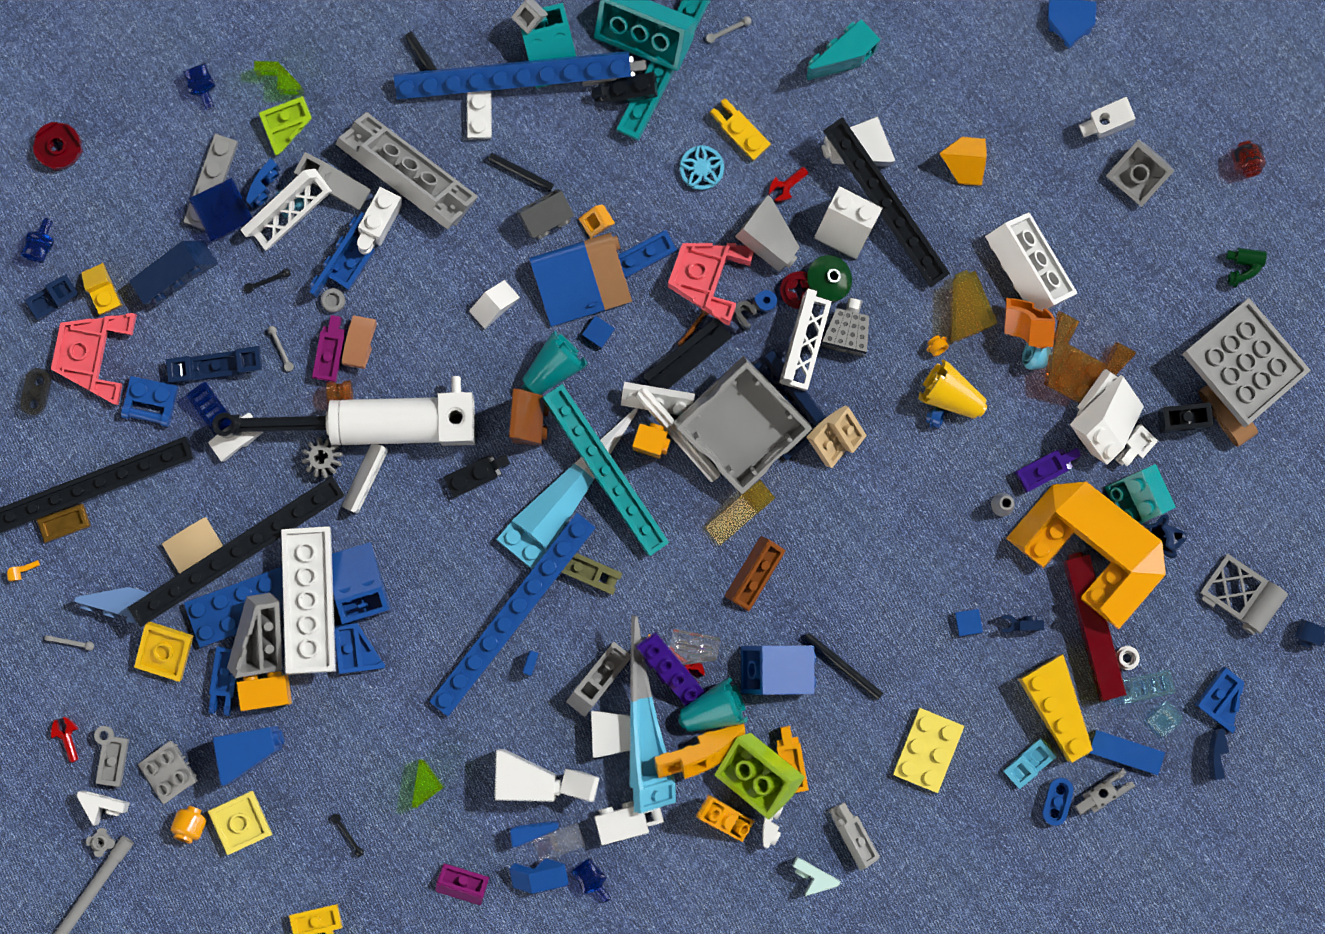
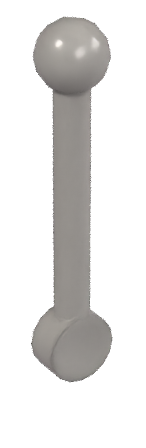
M746 16L742 21L718 33H709L706 36V40L708 43H714L716 38L743 25H750L752 20Z
M270 326L267 331L272 335L285 363L284 369L291 372L294 369V365L289 362L276 334L277 328Z
M45 635L44 639L84 647L88 651L94 648V644L91 641L83 643Z

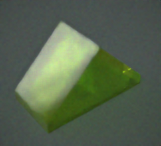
M421 758L418 762L411 808L419 807L446 787L426 759Z

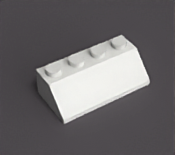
M1030 213L1004 223L985 236L990 248L1001 262L1003 270L1007 272L1014 289L1023 300L1034 303V308L1041 311L1045 308L1050 310L1077 294V291Z

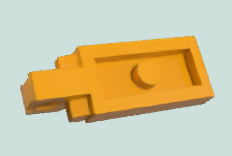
M790 726L780 727L782 740H776L777 754L805 776L795 793L809 791L801 743L798 737L792 738Z

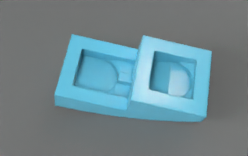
M1040 737L1020 754L1004 772L1021 789L1038 775L1040 770L1054 760L1057 754Z

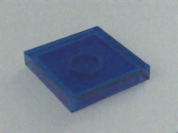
M232 178L189 198L210 241L247 224L252 219Z

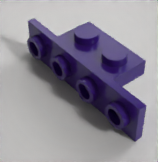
M657 632L636 645L637 649L644 656L648 667L656 670L655 673L663 684L667 683L685 706L705 693V690Z

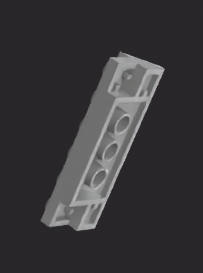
M367 112L355 120L352 127L341 135L336 142V145L345 153L352 156L365 168L377 175L382 181L390 185L446 229L451 228L453 225L456 226L478 198L476 194Z

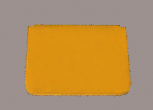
M603 204L594 206L578 218L590 238L595 237L615 224Z

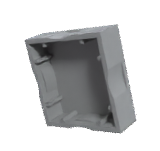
M744 356L674 421L676 428L701 453L708 456L714 462L719 472L741 494H744L760 479L776 459L787 453L812 430L807 420Z

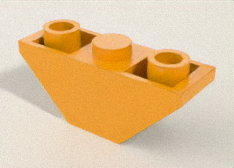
M709 794L696 814V817L741 842H743L755 822Z

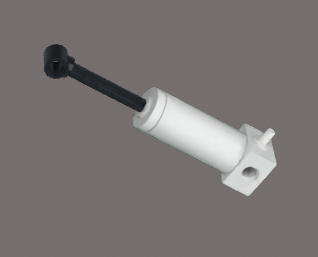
M452 376L451 392L438 393V397L330 400L326 416L241 418L240 414L231 415L224 412L215 416L212 426L216 434L227 439L241 436L242 432L326 430L331 445L439 442L442 446L475 445V405L472 392H461V377ZM459 414L463 416L459 424L451 423L454 415ZM228 419L231 421L232 426L230 430L223 432L220 425L222 421Z

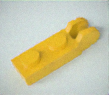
M724 98L721 104L732 117L726 121L721 113L714 108L710 113L721 125L725 133L752 161H755L771 146V143L739 110L737 111Z

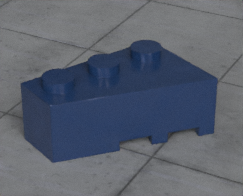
M203 240L181 241L129 280L144 305L154 304L157 306L163 303L168 295L182 289L187 283L218 265Z

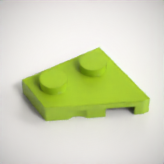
M304 96L259 112L275 156L280 155L312 120Z

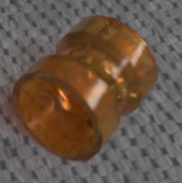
M351 380L338 384L334 381L326 383L328 405L330 400L353 399Z

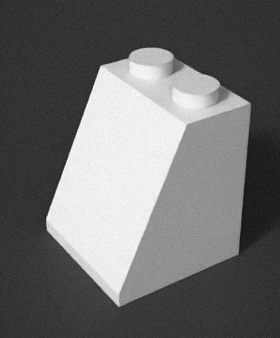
M839 186L814 239L856 260L882 208Z
M497 750L495 800L554 801L556 795L560 796L561 780H557V774L508 750Z

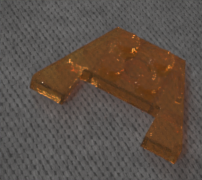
M1058 311L1052 354L1049 355L1044 385L1080 404L1104 369H1107L1116 376L1135 356L1136 352L1121 343L1115 342L1105 363L1069 345V341L1080 321Z

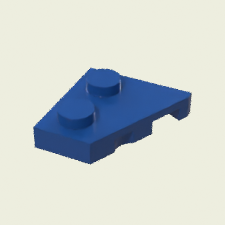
M358 623L334 626L339 674L385 668L384 662L380 659Z
M1222 667L1195 703V706L1228 732L1234 733L1236 728L1234 721L1236 711L1239 712L1240 695L1243 692L1244 681L1228 668Z

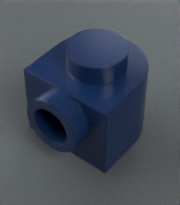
M1300 619L1294 638L1298 639L1297 644L1307 648H1311L1312 645L1323 647L1325 643V627Z

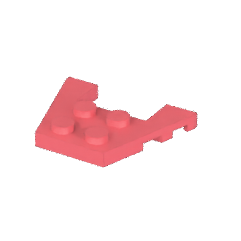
M682 243L668 281V288L730 326L736 309V303L713 297L726 260L750 266L755 253L746 245H736V243H727V245Z
M127 313L126 315L105 316L104 318L60 323L51 370L105 400L119 405L123 384L98 378L108 332L133 336L137 315Z

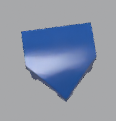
M1049 0L1048 23L1050 25L1048 30L1055 32L1064 40V45L1068 49L1071 48L1080 38L1085 35L1088 36L1095 26L1096 1Z

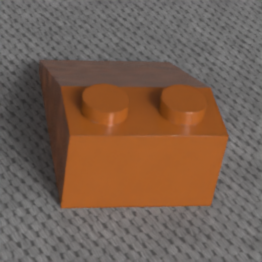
M513 389L509 437L514 444L542 446V441L547 440L548 426H544V416H549V409L542 400L543 395Z

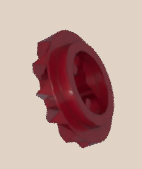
M802 271L790 273L781 283L780 293L782 300L791 308H800L805 292L802 293L800 300H798L797 293L789 290L795 289L798 281H800L801 288L810 289L807 283V273Z

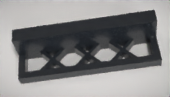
M715 318L646 373L644 380L649 386L670 389L731 340L732 336L722 325V322Z

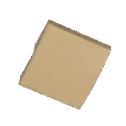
M843 406L821 421L810 432L807 439L825 466L833 468L845 451L854 453L867 435L850 408Z
M206 517L162 543L179 574L223 546Z

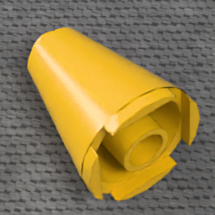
M943 359L941 360L942 365L937 363L923 383L926 389L924 393L919 392V400L975 419L977 416L981 417L987 409L985 404L986 398L949 362Z

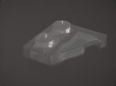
M673 629L670 649L683 665L716 661L720 638Z

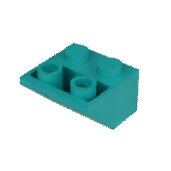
M1156 464L1105 486L1110 500L1140 524L1176 508Z

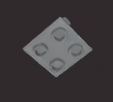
M171 740L137 764L163 805L189 786L198 782L196 778L198 775L193 772L191 767H188L190 763H185L184 759L186 757H181L182 753L178 749V745L174 744Z

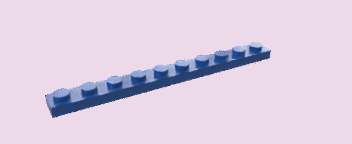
M629 51L400 73L394 74L393 77L397 99L631 77Z
M579 513L575 514L429 701L445 715L450 716L593 533L596 526Z

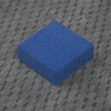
M595 315L582 336L602 349L615 331V328Z
M979 609L955 613L958 636L983 633Z
M529 651L522 671L524 674L533 675L539 652Z

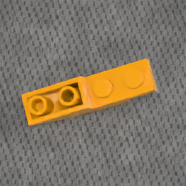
M745 725L728 726L720 730L708 731L698 736V745L686 746L681 750L666 752L654 757L658 778L682 772L684 779H687L720 764L736 738L745 735Z

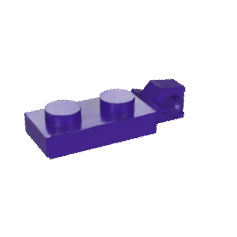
M1062 448L1019 469L1015 474L1025 493L1069 471L1073 467L1071 461L1080 457L1081 454L1078 448L1067 453Z

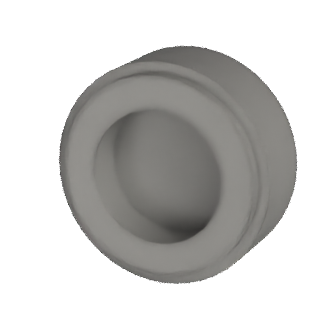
M327 289L321 296V304L328 312L337 313L345 306V296L338 289Z

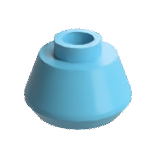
M1028 343L1022 354V362L1029 370L1043 369L1051 363L1053 358L1050 347L1039 349L1029 346Z

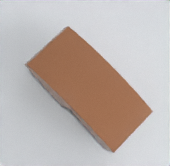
M353 315L344 346L342 365L361 369L366 368L372 350L370 344L377 326L376 319Z

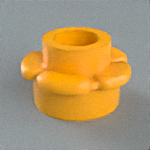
M939 335L931 338L927 343L929 345L927 352L931 353L934 357L944 353L949 348L946 342L947 338L940 337Z

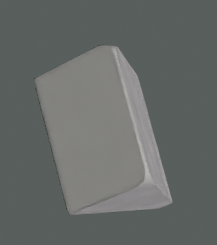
M525 0L511 18L529 34L548 14L535 0Z

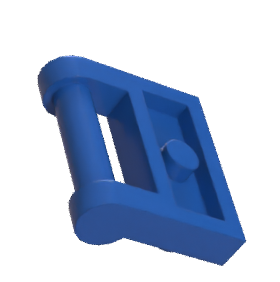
M130 376L125 402L121 410V418L129 419L131 417L160 423L163 427H169L178 386ZM134 402L163 407L164 412L159 414L135 409L133 404Z

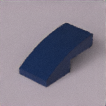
M65 274L45 285V289L24 301L38 322L69 303L79 294Z
M1223 728L1214 729L1209 745L1208 762L1212 780L1225 778L1220 754L1229 753V748Z

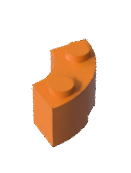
M1006 298L1004 334L1020 337L1027 341L1029 346L1039 349L1053 347L1055 318L1053 314L1046 308L1043 311L1034 308V303Z

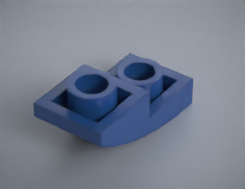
M271 158L258 172L249 189L246 201L252 208L256 205L259 207L266 202L270 191L264 185L267 182L269 184L272 183L279 176L278 172L281 169Z

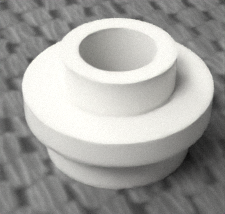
M1123 646L1116 652L1121 669L1131 670L1138 665L1140 657L1135 648ZM1126 653L1131 656V660L1128 663L1123 660V655Z

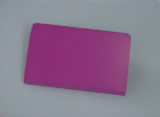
M443 863L435 891L481 905L490 877Z

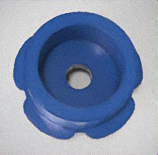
M934 407V409L928 410L926 422L930 423V428L941 427L945 414L944 409Z

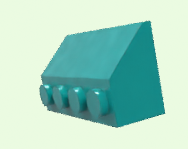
M600 0L594 38L678 71L693 41L697 19L650 0Z

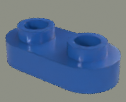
M1055 778L1050 782L1042 808L1044 821L1053 826L1061 825L1066 820L1074 788L1072 783L1065 778ZM1059 785L1064 787L1062 794L1056 792V788ZM1053 808L1058 811L1056 817L1050 816V810Z

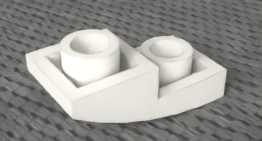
M248 413L241 418H253L251 413ZM232 424L225 428L223 432L230 430ZM242 432L241 436H234L228 439L216 435L208 443L222 462L228 460L241 447L248 446L263 432Z
M783 807L771 819L768 820L764 817L762 841L763 846L769 848L770 844L775 845L781 834L778 832L779 826L771 821L773 818L778 819Z

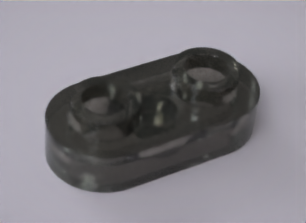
M34 368L26 375L20 400V407L23 412L31 416L40 415L45 410L52 379L50 374L41 368ZM39 377L43 378V383L41 385H37L36 380ZM33 400H37L38 402L36 408L31 407V402Z

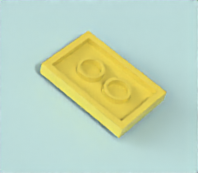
M919 708L892 775L938 793L964 726Z

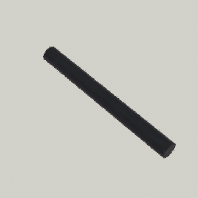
M808 632L803 639L810 646H814L816 651L875 699L878 700L882 696L883 692Z

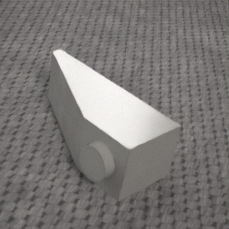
M613 642L574 690L566 703L585 717L629 662L631 655Z

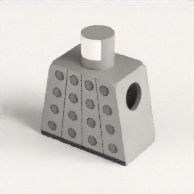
M848 298L846 310H835L821 347L865 357L868 344L869 316L859 314L862 304L861 300Z

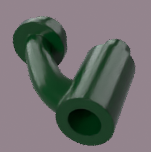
M1237 248L1236 251L1227 250V260H1234L1235 264L1251 266L1250 269L1239 274L1238 270L1230 271L1228 286L1237 288L1239 283L1255 277L1262 270V267H1265L1267 252Z

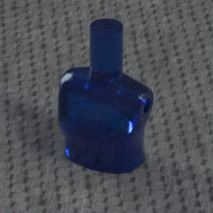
M206 63L182 71L186 77L190 94L192 96H201L205 109L214 107L209 92L215 88V83L207 69Z
M44 218L39 231H29L27 233L25 246L20 253L24 258L37 263L45 262L46 256L54 244V239L48 235L53 223L52 220Z
M591 858L580 863L571 872V875L575 877L585 894L595 892L603 903L611 899L602 886L607 877L594 864Z

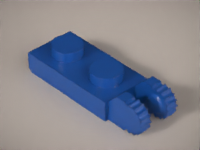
M216 646L209 694H211L210 714H215L217 711L218 695L226 696L223 708L224 715L230 716L237 684V678L227 669L232 648Z

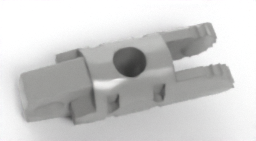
M1122 768L1098 786L1084 793L1082 796L1085 800L1075 806L1078 813L1082 815L1090 809L1096 813L1111 801L1134 788L1135 785L1132 781L1124 784L1117 791L1113 787V782L1124 777L1126 774L1125 770ZM1106 791L1108 796L1101 798L1099 792Z

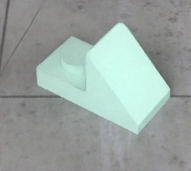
M796 857L792 864L793 867L797 868L796 874L805 879H808L809 876L813 877L804 892L805 896L837 887L840 884L837 878L799 857Z

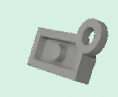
M109 726L98 727L94 733V738L98 744L102 745L96 784L121 787L129 739L114 737V731ZM102 731L108 732L109 736L106 740H102L100 737Z

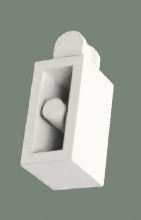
M382 187L378 189L358 226L360 237L357 240V245L360 253L369 254L375 244L381 246L402 207L400 196Z
M634 801L623 803V808L614 811L613 807L600 809L599 815H595L602 845L649 833L648 826L664 822L661 808L644 812L652 813L653 821L647 822L644 813L634 812Z

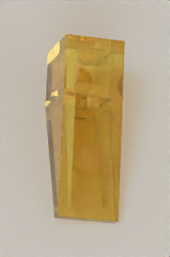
M759 480L711 521L705 529L719 545H722L774 501L775 497L763 482Z

